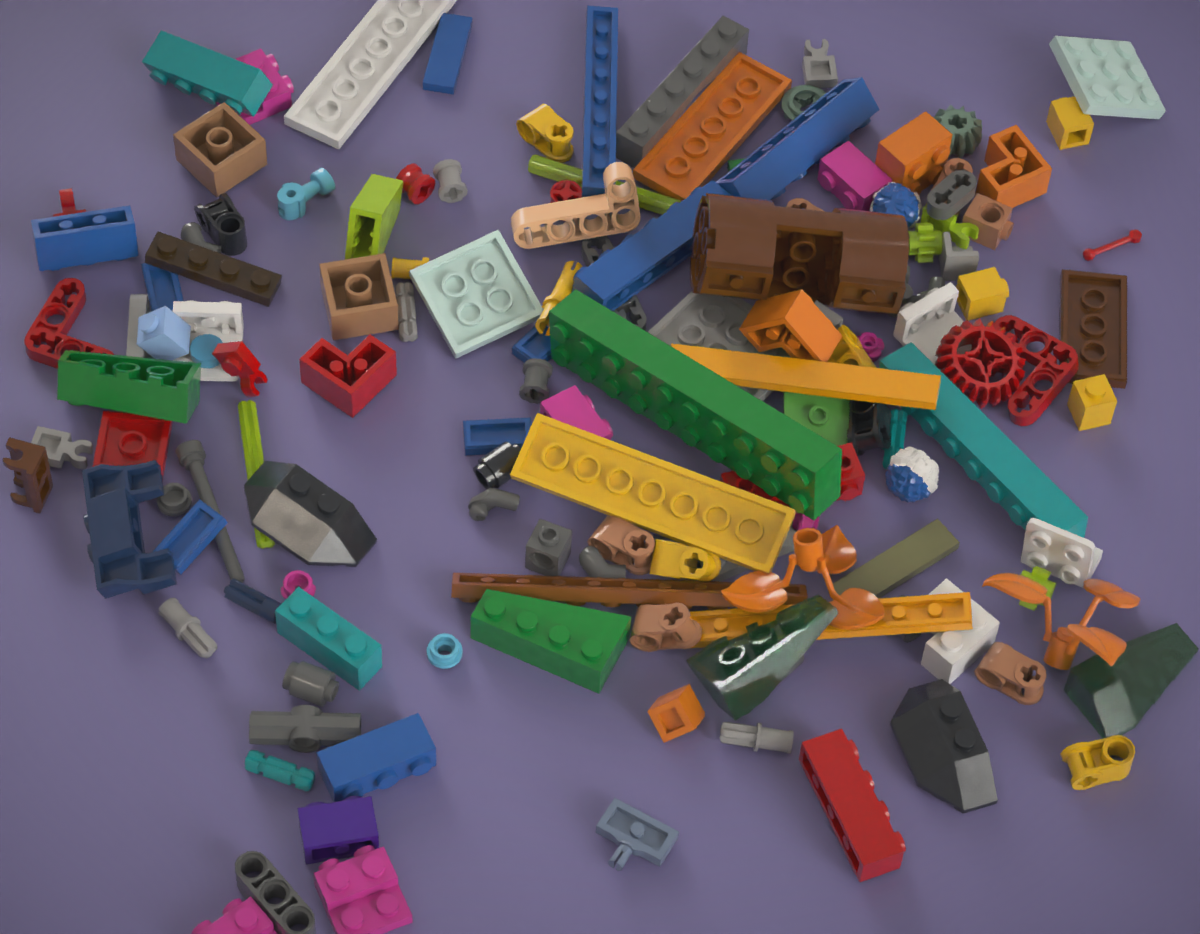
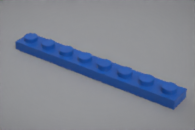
M587 5L581 196L605 194L603 173L607 166L616 162L618 8Z

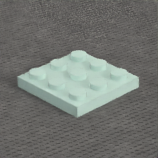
M1054 36L1049 43L1083 114L1160 119L1166 110L1159 95L1152 85L1131 42Z
M499 230L409 271L412 282L455 359L537 321L543 311L539 300Z

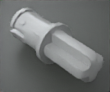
M170 598L160 606L159 615L172 626L179 640H185L199 657L207 659L212 656L217 650V644L200 626L201 622L197 617H192L176 598Z
M723 722L720 729V742L752 747L754 752H757L758 749H766L790 754L794 732L792 730L786 731L762 727L761 723L753 726Z

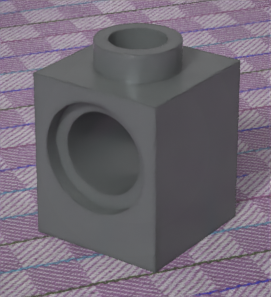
M539 519L526 544L525 568L545 576H560L571 554L572 530Z

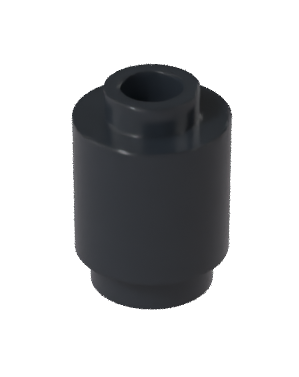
M505 441L478 460V465L473 467V471L484 488H499L511 480L510 473L521 450L517 444L511 445Z

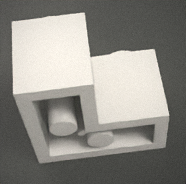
M946 578L928 595L963 593V591ZM972 599L973 629L931 632L934 636L925 644L921 665L937 679H943L949 684L992 646L998 632L1000 622Z

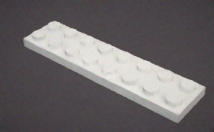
M377 0L284 115V124L336 149H340L439 24L443 13H448L457 0Z

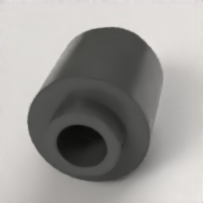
M293 661L286 670L282 687L289 690V694L323 707L327 701L333 702L339 689V682L335 681L336 674L334 672L305 661L300 663Z

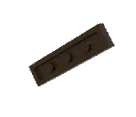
M159 231L145 254L146 264L267 307L270 306L281 284L282 275Z

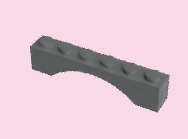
M722 16L616 132V158L635 168L676 123L696 95L712 82L739 52L747 54L749 29Z

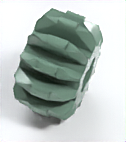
M950 104L947 110L939 109L933 117L953 134L949 156L956 154L959 158H962L964 153L972 155L976 147L981 143L983 135L982 120L976 118L975 111L966 112L964 105L960 109H955Z

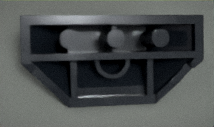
M265 461L244 484L251 525L307 565H346V567H356L377 543V538L353 503L297 464Z
M943 679L909 688L891 719L890 726L917 786L936 798L953 805L956 810L963 814L997 804L998 799L989 752L961 691Z

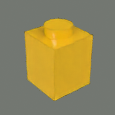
M1075 96L1062 97L1051 101L1046 122L1059 150L1089 144L1094 122L1090 115L1083 114Z
M995 267L958 276L956 285L959 291L957 303L966 320L970 321L1003 312L1006 298L1009 297V287L1006 280L1000 278Z
M1105 374L1073 381L1067 406L1078 430L1083 431L1111 424L1117 399Z

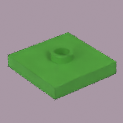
M783 392V414L836 446L848 443L847 430L849 428L850 400Z

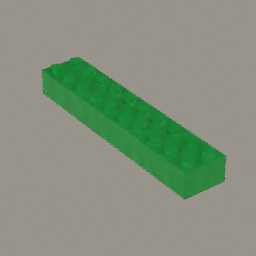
M576 289L549 311L551 359L559 366L574 372L583 381L595 385L609 397L621 401L635 413L642 414L655 422L661 429L668 430L681 438L687 445L702 451L716 463L723 464L736 472L740 478L748 479L753 484L762 488L768 495L775 496L788 504L792 509H795L797 513H802L813 521L840 497L842 449Z

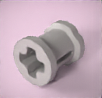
M443 160L433 168V175L440 184L438 190L439 198L447 203H455L462 200L468 191L466 184L461 181L462 167L457 160Z

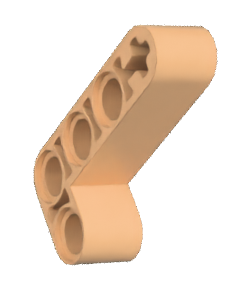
M615 162L607 166L603 173L605 194L518 209L511 217V227L516 244L524 249H532L634 230L639 225L641 216L637 188L631 168L623 162ZM618 180H626L624 184L614 185ZM622 209H630V211L625 214L618 213ZM592 214L598 215L596 218L592 220L585 219L587 216ZM558 220H564V221H566V222H564V223L561 224V225H554V224H553L554 222H556V221H558Z

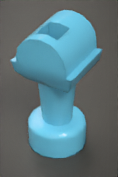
M321 167L310 175L311 181L303 186L293 182L282 185V188L277 193L278 211L281 218L285 220L302 218L305 215L306 202L317 193L326 195L335 190L334 180L326 169Z

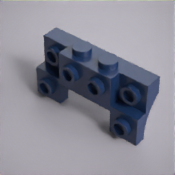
M153 460L128 466L100 464L82 470L87 514L84 515V524L91 540V544L87 545L90 560L94 564L96 588L99 593L107 599L135 589H139L145 595L176 585L174 559L171 551L166 548L145 553L139 503L164 495L161 467L158 462Z

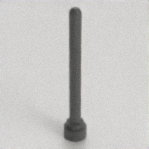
M189 440L181 443L175 450L179 464L190 471L200 500L221 515L203 468L206 454L202 443L198 440ZM225 526L216 535L215 540L230 580L234 578L243 583L245 577Z

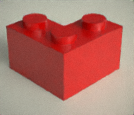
M371 334L348 355L321 338L299 359L301 383L352 418L397 376L396 351Z

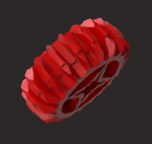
M979 318L975 320L973 325L968 320L962 322L960 327L955 325L947 335L943 336L940 341L941 344L936 350L935 356L938 358L935 361V366L972 402L976 401L981 409L987 403L994 407L1000 401L1005 402L1009 400L1013 392L1015 393L1020 387V382L1024 378L1025 371L1023 367L1025 366L1026 359L1019 357L1023 347L1013 346L1016 336L1008 338L1004 335L1006 327L998 331L994 329L993 321L984 326ZM971 345L972 349L970 351H965L964 354H957L959 347ZM996 373H1003L1001 380L989 383L990 376H995Z

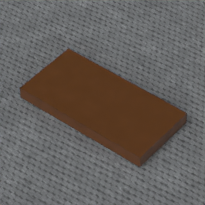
M1062 269L1060 274L1059 340L1076 350L1079 362V369L1068 383L1073 384V381L1105 374L1112 388H1126V275ZM1066 358L1063 362L1069 363V359Z

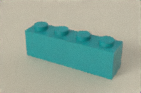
M162 30L142 61L150 71L149 76L162 85H166L167 82L171 83L175 88L187 95H190L192 92L196 93L201 99L212 105H215L216 102L221 104L225 102L238 115L243 112L254 117L273 86L261 69Z

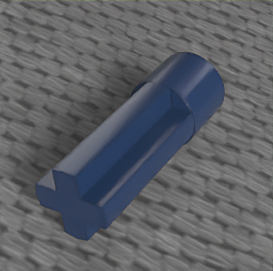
M234 578L231 579L230 584L224 589V593H226L225 598L276 624L275 610L282 603Z

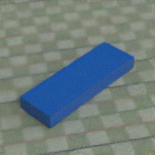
M443 13L440 17L423 79V90L454 95L472 28L473 17Z

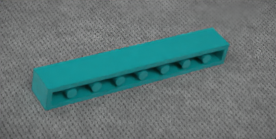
M912 342L879 361V368L941 376L936 410L900 406L901 409L906 411L908 415H911L921 425L926 435L932 436L942 446L948 457L954 458L964 468L971 480H976L986 490L987 495L993 502L999 503L1008 512L1011 520L1016 525H1021L1026 531L1028 521L1031 518H1036L1085 538L1088 516Z

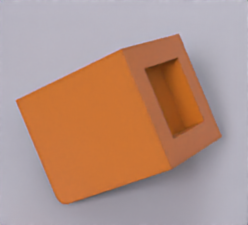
M690 683L658 697L647 711L663 743L695 730L705 717V712Z

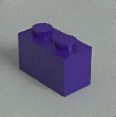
M350 796L338 802H313L306 807L297 808L306 865L325 862L333 858L344 859L354 857V853L359 848L367 845H372L375 849L379 848V834L372 796Z

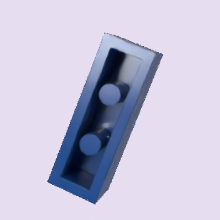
M130 205L31 220L39 271H56L65 267L89 266L98 262L122 261L139 256L135 221Z
M419 713L316 752L318 771L333 802L342 801L350 796L362 797L365 793L378 788H390L401 779L411 775H423L436 766V747Z

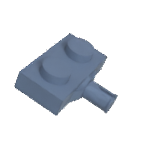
M615 797L596 825L597 834L609 839L618 846L614 855L608 861V864L612 868L616 866L618 871L623 869L631 854L640 856L660 867L679 836V831Z

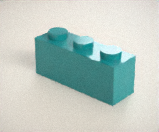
M300 587L275 610L278 634L360 691L382 668V645Z

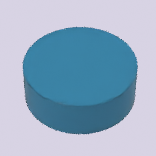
M203 334L196 337L190 344L192 362L201 363V368L218 366L220 363L213 356L212 352L218 343H223L222 340L212 334Z

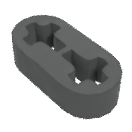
M956 170L950 173L929 192L926 205L927 214L936 220H946L954 216L975 196L977 183L975 175L966 170Z

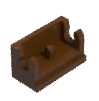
M9 437L6 449L9 450L11 459L3 458V464L6 468L14 470V484L24 488L26 495L11 493V500L18 505L33 508V511L36 513H41L53 488L46 447Z

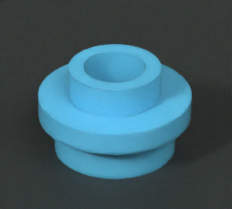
M439 634L427 646V658L435 667L442 669L451 668L457 665L462 658V645L453 635ZM441 651H448L451 654L441 655L439 653Z

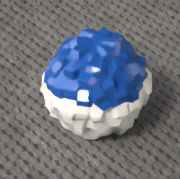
M888 182L887 186L874 193V200L870 206L871 212L903 215L908 229L913 228L915 223L918 222L922 204L917 192H911V189L902 186V184Z
M910 446L900 449L898 453L891 456L890 464L885 473L886 485L889 491L896 497L898 496L901 501L914 503L917 500L928 498L938 488V464L921 450Z

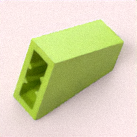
M371 174L350 206L345 259L384 253L400 211L403 180Z

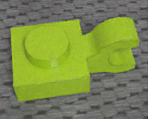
M926 205L923 207L920 223H931L934 225L933 230H941L942 233L950 232L951 241L958 247L967 249L969 247V237L974 240L978 238L979 228L972 223H956V214L946 220H936L927 214Z

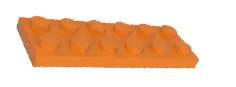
M739 52L633 169L634 179L662 195L683 201L689 197L695 188L705 186L780 102L784 94L791 89L792 80Z

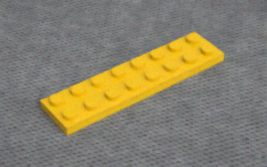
M540 413L536 414L510 473L511 479L600 513L621 518L637 527L679 543L687 544V546L700 548L747 569L768 574L773 570L796 514L795 509Z

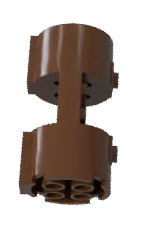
M708 193L700 199L692 233V239H694L693 258H690V284L693 293L750 300H767L769 297L803 289L814 303L819 301L828 308L881 314L899 313L906 290L905 279L909 253L908 226L903 215L834 208L832 212L780 207L775 206L772 200Z

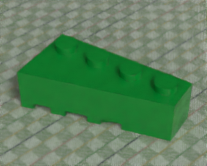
M65 350L58 360L57 400L67 401L69 404L76 406L89 405L187 424L200 402L201 363Z
M486 589L471 615L470 638L599 694L630 639L631 616Z

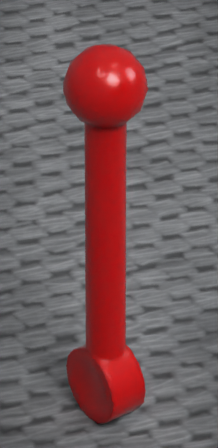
M1134 229L1124 238L1096 249L1087 248L1083 251V258L1091 261L1095 258V255L1128 242L1139 243L1142 233Z

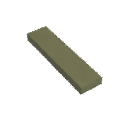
M937 518L834 582V589L841 595L849 588H860L871 592L877 598H881L959 548L960 542Z

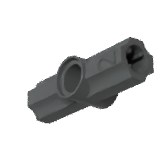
M298 705L293 707L290 712L251 711L249 718L250 744L288 745L292 750L302 753L317 751L320 749V746H334L361 735V713H323L321 709L312 705Z

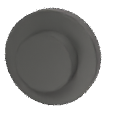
M169 483L163 486L164 495L157 497L158 509L167 516H180L186 513L192 504L190 491L180 483Z

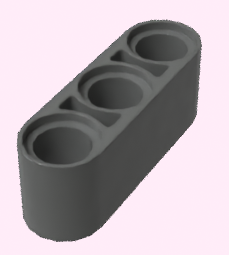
M247 851L241 854L235 862L237 888L245 899L251 896L274 923V930L277 934H316L315 917L311 908L266 856L257 851ZM257 871L261 873L259 876L254 878H249L245 876L248 872ZM278 897L283 899L279 904L268 903L272 898ZM296 924H303L307 926L302 931H293L290 929L292 926Z

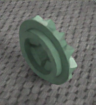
M799 85L789 89L782 98L781 109L784 111V118L794 120L804 112L801 111V107H806L811 102L812 104L815 103L826 92L811 85Z

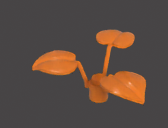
M838 525L822 534L814 528L798 530L793 535L795 554L788 556L789 565L783 580L773 572L768 574L754 571L741 576L729 587L721 590L722 596L739 609L755 613L768 612L780 607L787 601V592L783 588L789 586L795 565H798L803 571L822 573L830 597L833 599L823 609L824 618L831 626L838 629L852 630L875 624L884 618V607L880 600L871 592L860 588H849L839 595L834 589L829 573L837 574L851 568L857 560L854 546L847 540Z
M1014 573L993 575L984 580L982 587H994L1027 603H1042L1044 605L1045 634L1043 640L1049 642L1043 661L1049 666L1060 670H1069L1071 668L1080 642L1094 651L1110 666H1113L1118 657L1125 652L1126 642L1107 630L1098 627L1088 628L1086 625L1097 605L1102 601H1106L1118 608H1133L1138 606L1141 600L1137 595L1127 592L1108 581L1094 578L1087 579L1083 583V588L1095 595L1081 622L1079 624H1069L1067 628L1058 627L1057 632H1052L1051 599L1046 596L1048 590L1043 585L1028 577Z

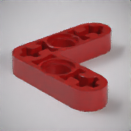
M65 278L59 281L24 339L26 353L30 359L58 369V360L65 350L114 355L108 349L67 336L87 300L84 284L80 280ZM65 295H70L66 301ZM52 315H61L65 318L61 323L55 325L47 322V319Z
M1005 315L995 321L994 329L999 331V329L1006 327L1005 330L1008 332L1005 335L1006 337L1016 336L1013 346L1023 347L1019 357L1026 359L1028 363L1036 366L1008 401L1010 420L1018 426H1028L1037 421L1079 369L1078 354L1072 346L1020 318ZM1011 329H1014L1015 334L1009 331H1011ZM1038 341L1045 345L1038 352H1031L1027 349V346L1032 342ZM1066 358L1069 359V363H1066V362H1063V361H1064ZM1057 360L1062 361V363L1058 365ZM1040 380H1048L1053 384L1051 388L1045 391L1034 388L1035 383ZM1028 404L1030 409L1029 411L1024 409ZM1019 407L1023 410L1021 412H1018L1017 408Z

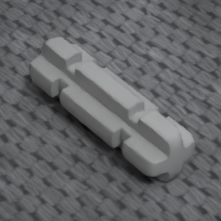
M409 282L398 283L395 288L398 304L399 337L403 342H414L418 338L413 285Z

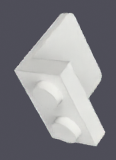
M950 282L940 289L938 287L933 288L924 298L915 303L909 302L905 304L897 314L898 317L893 336L902 346L912 342L935 365V361L938 358L935 356L936 350L941 344L940 341L943 336L947 335L953 326L957 325L960 327L962 322H964L954 311L959 294L958 289ZM971 345L959 347L957 354H964L965 351H970L972 349Z
M173 301V312L191 326L190 344L196 337L203 334L215 335L223 343L243 342L242 303H232L229 301ZM190 347L189 354L174 359L173 361L192 362L190 355ZM221 364L213 368H201L200 381H237L240 378L239 376H231L222 369Z
M1031 518L1026 525L1021 563L1028 565L1032 569L1035 566L1043 568L1065 583L1075 584L1083 588L1084 581L1091 579L1102 558L1103 550L1096 548L1095 544L1088 539L1039 519Z

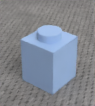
M161 307L138 318L137 345L155 359H177L189 354L191 326L168 307Z

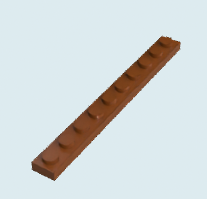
M454 572L452 577L451 598H459L460 601L468 603L478 602L486 589L548 601H565L566 604L583 606L586 602L601 603L605 607H619L622 603L636 604L638 607L641 605L682 603L688 609H691L692 606H707L710 610L735 607L721 593L722 589L729 587L733 582ZM789 584L788 587L783 588L787 592L788 597L783 605L808 603L805 584Z

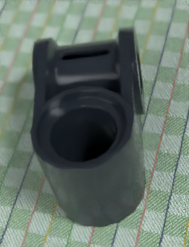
M227 193L220 194L219 199L204 206L202 204L194 206L196 217L202 229L209 234L216 245L221 246L223 254L235 256L245 251L247 248L245 221Z
M856 400L849 401L847 440L848 443H852L857 456L863 455L867 450L875 448L885 450L891 447V410L886 404Z

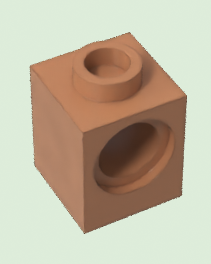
M977 193L962 220V223H972L979 228L978 238L974 240L969 237L970 240L995 250L1001 239L1006 241L1012 232L1014 223L1010 222L1013 208Z

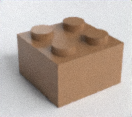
M225 102L173 134L176 160L216 198L267 165L265 139Z
M385 253L319 264L321 291L332 340L399 330L398 304Z

